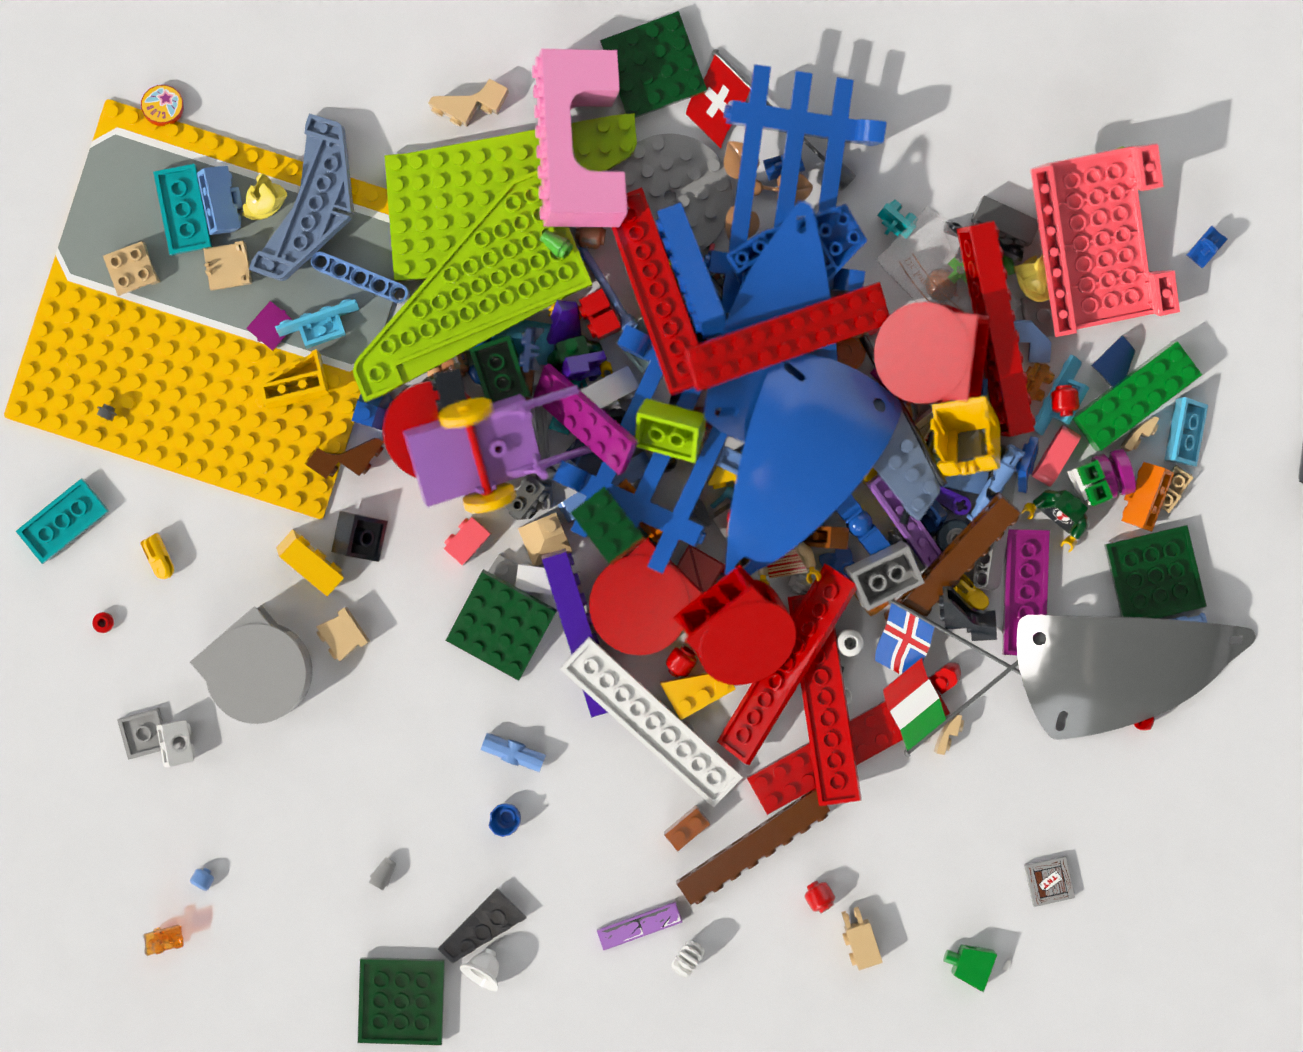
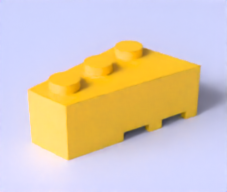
M317 349L313 350L311 354L303 359L295 361L293 365L285 370H281L259 383L262 402L268 410L330 395L322 357Z
M292 529L276 547L279 557L324 595L328 596L344 579L341 573L343 569L335 562L330 563L326 559L327 556L321 550L312 547L308 539L303 535L300 536Z
M708 673L660 682L680 720L736 690L734 685L721 683L713 679Z

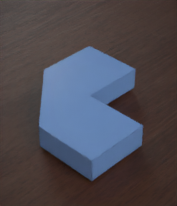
M1015 320L1014 326L1019 334V342H1029L1028 361L1050 363L1052 344L1050 339L1031 320Z

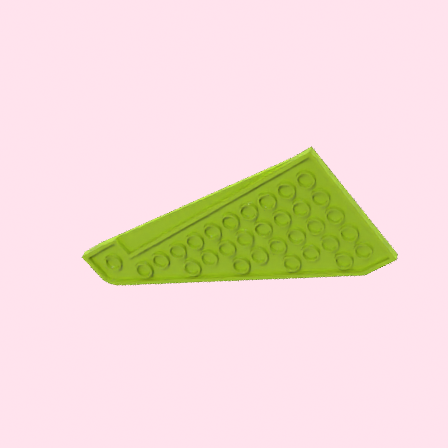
M634 113L611 115L571 123L573 156L576 162L588 171L607 172L631 157L636 149L637 138ZM535 130L405 154L384 155L395 282L427 279L512 180L538 169L540 158L536 156V148L539 145V138H536Z

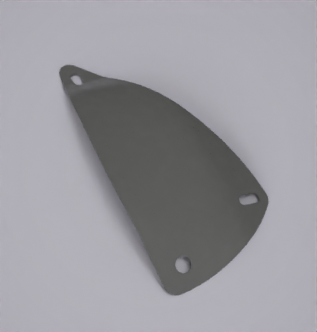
M1027 615L1018 624L1017 651L1020 673L1031 707L1046 733L1052 739L1060 740L1095 735L1123 728L1178 706L1212 682L1226 665L1254 643L1256 636L1250 628L1206 622L1132 617ZM1036 632H1043L1047 636V641L1044 645L1038 646L1034 644L1032 637ZM1232 636H1242V644H1230V638ZM1066 711L1068 716L1063 730L1058 731L1056 730V723L1059 713Z

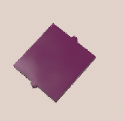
M269 301L246 329L257 337L258 342H263L274 351L287 336L280 337L275 326L284 320L292 321V319L286 314L285 310L279 309L274 303Z

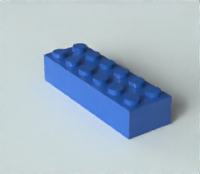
M678 203L657 211L659 218L655 220L658 227L657 230L661 241L664 243L667 257L671 261L674 275L678 279L682 296L685 297L689 314L692 315L696 332H701L703 339L723 332L726 324L725 314L682 204Z

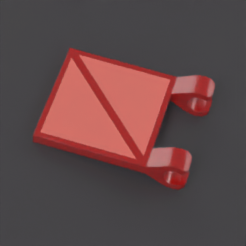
M690 544L677 564L704 593L715 584L721 572L725 574L726 571L725 564Z

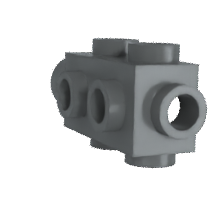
M553 466L545 469L548 474L546 479H542L537 474H528L522 479L520 488L515 491L516 498L505 506L510 510L509 514L516 520L531 519L537 513L536 506L540 502L544 503L549 498L550 493L548 491L551 487L548 485V482L554 479L557 472ZM533 486L534 490L531 493L529 489Z

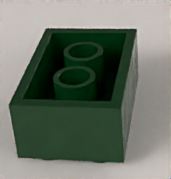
M510 335L469 349L484 396L491 400V403L519 394L525 400L532 398L523 368L519 366L520 359L513 338Z
M602 487L570 512L610 565L615 564L646 540L606 487Z

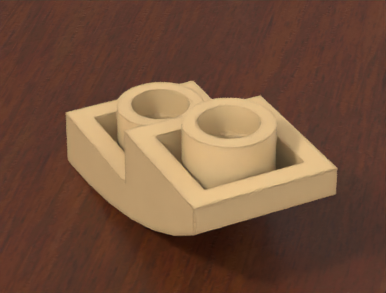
M1156 416L1150 417L1139 424L1127 436L1120 448L1126 452L1133 449L1136 450L1141 442L1140 435L1145 438L1149 437L1150 434H1155L1159 427V424H1157L1159 418Z
M1176 464L1171 470L1174 472L1161 507L1168 513L1171 512L1180 500L1181 494L1194 478L1193 475Z
M958 714L943 727L937 739L934 752L945 755L946 750L949 751L951 746L949 735L958 736V733L963 730L964 720H962V715Z

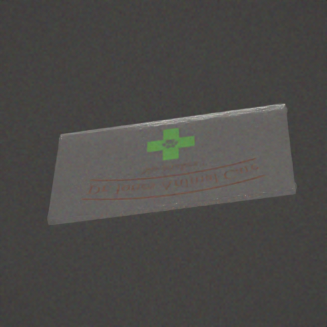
M927 206L893 243L877 257L876 261L915 302L947 304L960 309L966 314H973L958 236L930 206ZM1011 293L1010 305L1015 313L1022 303Z

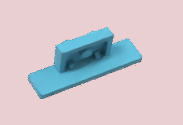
M346 299L341 301L339 305L333 307L325 306L320 311L312 314H302L298 319L292 321L284 320L275 328L280 337L300 331L305 348L307 349L345 336L346 333L340 316L359 310L356 299Z
M1070 355L1068 360L1064 362L1062 371L1054 381L1049 395L1044 399L1043 406L1038 415L1035 416L1036 424L1034 430L1039 435H1044L1052 418L1070 425L1077 410L1073 411L1072 416L1060 417V413L1052 410L1050 395L1055 390V387L1072 385V388L1078 390L1080 404L1089 390L1087 385L1073 380L1082 365V362L1074 355Z

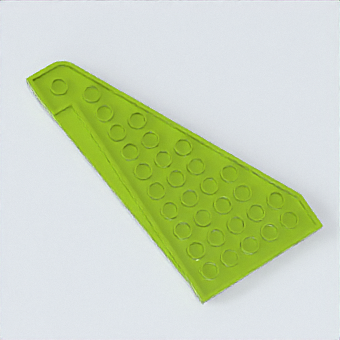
M537 170L516 178L509 183L356 359L353 366V375L365 403L383 396L470 348L555 304L557 300H562L573 293L593 286L569 227H544V221L540 219V206H543L542 199H539V186H542L541 179H538ZM546 230L569 239L570 243L573 244L572 251L565 259L557 258L540 240Z

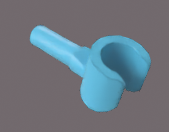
M727 487L724 493L710 506L713 509L716 508L726 497L732 501L734 488Z

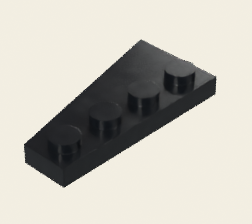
M496 888L438 947V950L453 964L476 950V948L491 941L494 937L509 930L512 926L527 919V917Z

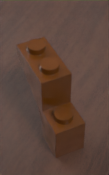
M373 438L340 454H330L316 446L304 464L325 479L328 476L331 478L334 476L339 468L336 466L338 462L358 476L361 474L365 475L372 466L369 462L374 456L377 458L383 451L384 447L382 444L384 442L381 439Z

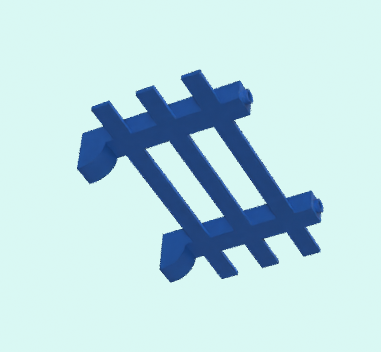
M754 64L749 103L732 100L728 105H725L724 118H726V124L745 126L728 252L710 250L704 256V263L708 272L725 275L721 300L724 313H730L741 288V284L733 273L726 254L745 243L748 239L763 129L787 133L774 227L782 225L795 204L804 136L828 139L818 213L836 207L845 142L867 146H876L884 143L886 121L849 119L854 80L836 78L832 114L830 116L807 112L813 73L795 71L790 109L766 105L771 67ZM841 268L828 282L829 290L850 292L863 287L865 271Z
M626 324L617 344L623 351L649 362L620 424L622 428L634 437L636 434L637 412L646 398L652 400L663 373L650 336ZM722 332L709 336L707 341L720 337ZM694 387L683 391L676 406L693 411L702 390L696 391ZM736 407L721 408L718 417L736 416L739 410ZM712 427L673 512L650 502L671 456L657 452L653 453L635 494L612 484L617 473L604 461L597 475L594 476L562 460L553 480L587 496L585 501L602 487H606L637 528L640 522H643L662 531L663 534L647 567L663 574L679 540L697 547L698 543L702 545L706 537L705 527L690 521L689 518L728 435L716 427ZM575 520L571 531L587 538V534Z

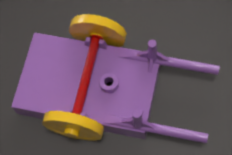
M577 385L527 401L521 394L491 403V400L487 398L463 400L442 409L439 413L440 420L403 431L425 505L430 507L464 496L463 504L468 512L483 513L497 510L508 505L516 498L514 485L504 482L532 473H537L542 479H546L548 474L545 469L549 466L561 463L562 460L567 461L592 453L593 451L587 446H583L541 460L531 423L532 414L529 410L578 394Z

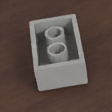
M903 541L897 542L845 568L849 579L856 584L857 590L855 593L861 606L867 611L924 584L911 550Z

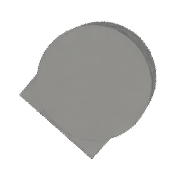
M262 605L258 608L254 606L190 661L192 666L205 679L208 691L215 704L231 718L250 724L271 722L294 710L305 698L312 680V661L305 644L290 629L277 624Z

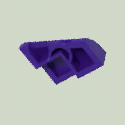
M557 300L550 316L553 323L546 338L548 344H556L570 338L582 336L577 303Z
M600 351L566 357L563 362L562 375L569 381H582L586 378H589V381H595L601 375L599 366L606 360L605 352Z

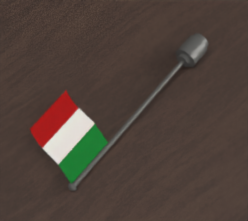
M1038 632L1032 637L1034 644L1042 646L1046 643L1047 636L1043 632ZM921 657L883 689L887 707L896 721L905 743L904 755L910 757V753L1018 666L1019 661L1014 662L946 718L939 696L926 674Z

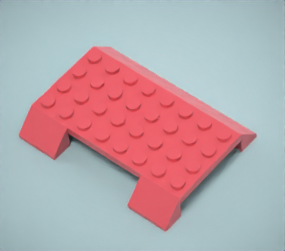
M1158 144L1129 146L1050 162L1030 169L1055 337L1077 333V329L1151 314L1163 316L1180 312L1175 271H1149L1138 195V190L1145 191L1164 187Z

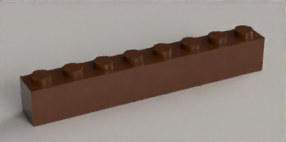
M998 492L921 574L924 584L902 594L896 601L927 617L936 602L939 603V595H943V586L954 588L960 582V577L965 572L973 569L976 564L975 561L980 556L983 557L988 553L992 543L999 541L1004 536V531L1019 520L1021 513L1018 508ZM890 608L884 613L886 621L888 619Z
M815 788L676 880V884L690 905L693 903L697 905L707 898L705 895L711 891L715 893L724 887L723 883L727 880L733 881L737 879L745 868L751 869L759 863L758 859L764 855L766 858L776 852V847L781 844L785 846L794 839L793 836L797 833L803 834L811 828L810 824L816 820L821 822L829 816L827 813L830 812V809L827 805L819 806L817 790Z

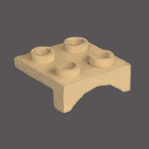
M143 241L103 255L118 296L149 284L160 283L151 263L147 245Z
M238 241L235 244L203 249L206 262L204 266L207 269L205 273L208 276L211 291L253 284L251 271L249 270L250 265L246 242Z

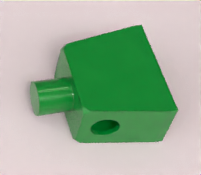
M961 944L958 953L946 950L943 962L953 965L951 972L955 977L984 992L997 953L992 949Z

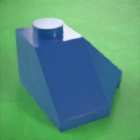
M390 393L366 403L360 394L351 421L382 430L384 415L393 400Z

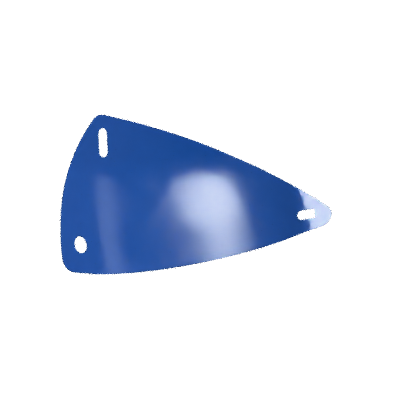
M800 201L793 207L780 228L758 256L738 292L721 336L830 298L822 246L814 211L809 203ZM797 217H805L806 231L804 233H799L797 230ZM836 343L805 354L837 361ZM786 362L783 364V368L799 381L805 380V375L790 363ZM770 366L709 387L704 409L706 420L725 434L745 443L752 415ZM736 407L739 410L736 416L717 417L715 415V410L718 408Z
M802 354L770 366L752 415L738 468L729 520L725 576L735 569L734 566L743 557L750 559V563L744 568L750 576L775 562L808 537L845 501L871 470L889 443L902 412V406L897 397L860 371L843 363L820 356ZM786 362L790 363L805 375V380L799 381L783 368V364ZM875 398H879L884 402L886 407L884 412H879L874 407L873 401Z

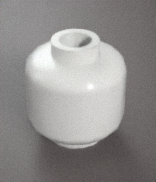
M853 629L840 631L837 635L839 652L849 657L860 653L864 644L861 634Z

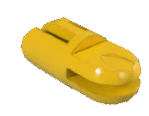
M155 533L142 540L140 544L154 574L160 579H167L174 574V565L160 535Z
M963 574L960 577V582L953 589L971 607L979 610L987 609L989 605L987 595L981 589L976 588L973 582Z

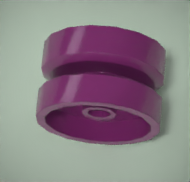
M1123 449L1111 451L1109 458L1105 454L1092 457L1091 462L1098 460L1105 478L1096 482L1106 480L1113 498H1117L1118 492L1122 495L1135 492L1134 472L1130 460Z

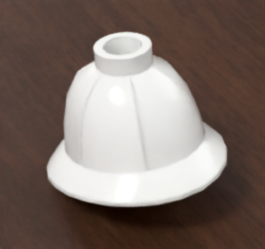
M485 949L483 953L473 956L467 964L460 966L462 973L475 983L491 991L498 990L496 979L499 971V962L495 958L497 954L495 951Z

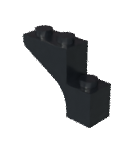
M943 586V595H939V606L941 608L940 621H945V628H966L967 633H971L972 641L997 640L995 610L975 609L952 587Z

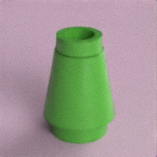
M546 230L541 236L540 240L557 258L565 259L573 249V244L570 243L569 239L549 230Z

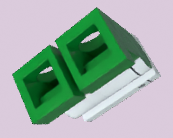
M1098 460L1067 471L1076 496L1084 505L1095 506L1113 498L1106 480L1096 482L1105 478Z

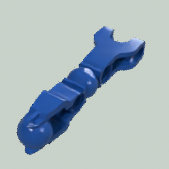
M852 494L835 510L842 520L846 522L849 532L856 536L870 556L893 545L889 544L878 528L872 523L870 514L861 508Z

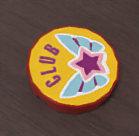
M156 85L144 93L141 100V110L150 123L157 126H165L176 123L181 118L184 104L180 93L175 88L168 85Z

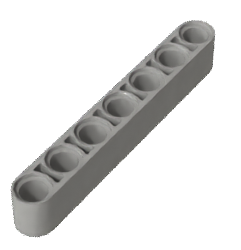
M1000 445L1001 460L1008 451L1005 445ZM994 470L989 471L988 480L993 477ZM1016 472L1005 484V489L1002 492V495L1012 504L1017 479ZM990 487L986 491V494L990 496L998 493L993 492ZM1009 527L1004 531L1005 534L999 541L992 543L988 553L983 557L980 556L975 561L973 584L976 588L995 590L998 588L1001 580Z

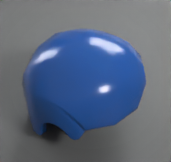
M499 804L490 813L489 828L495 835L501 837L509 836L516 832L520 826V811L512 804Z

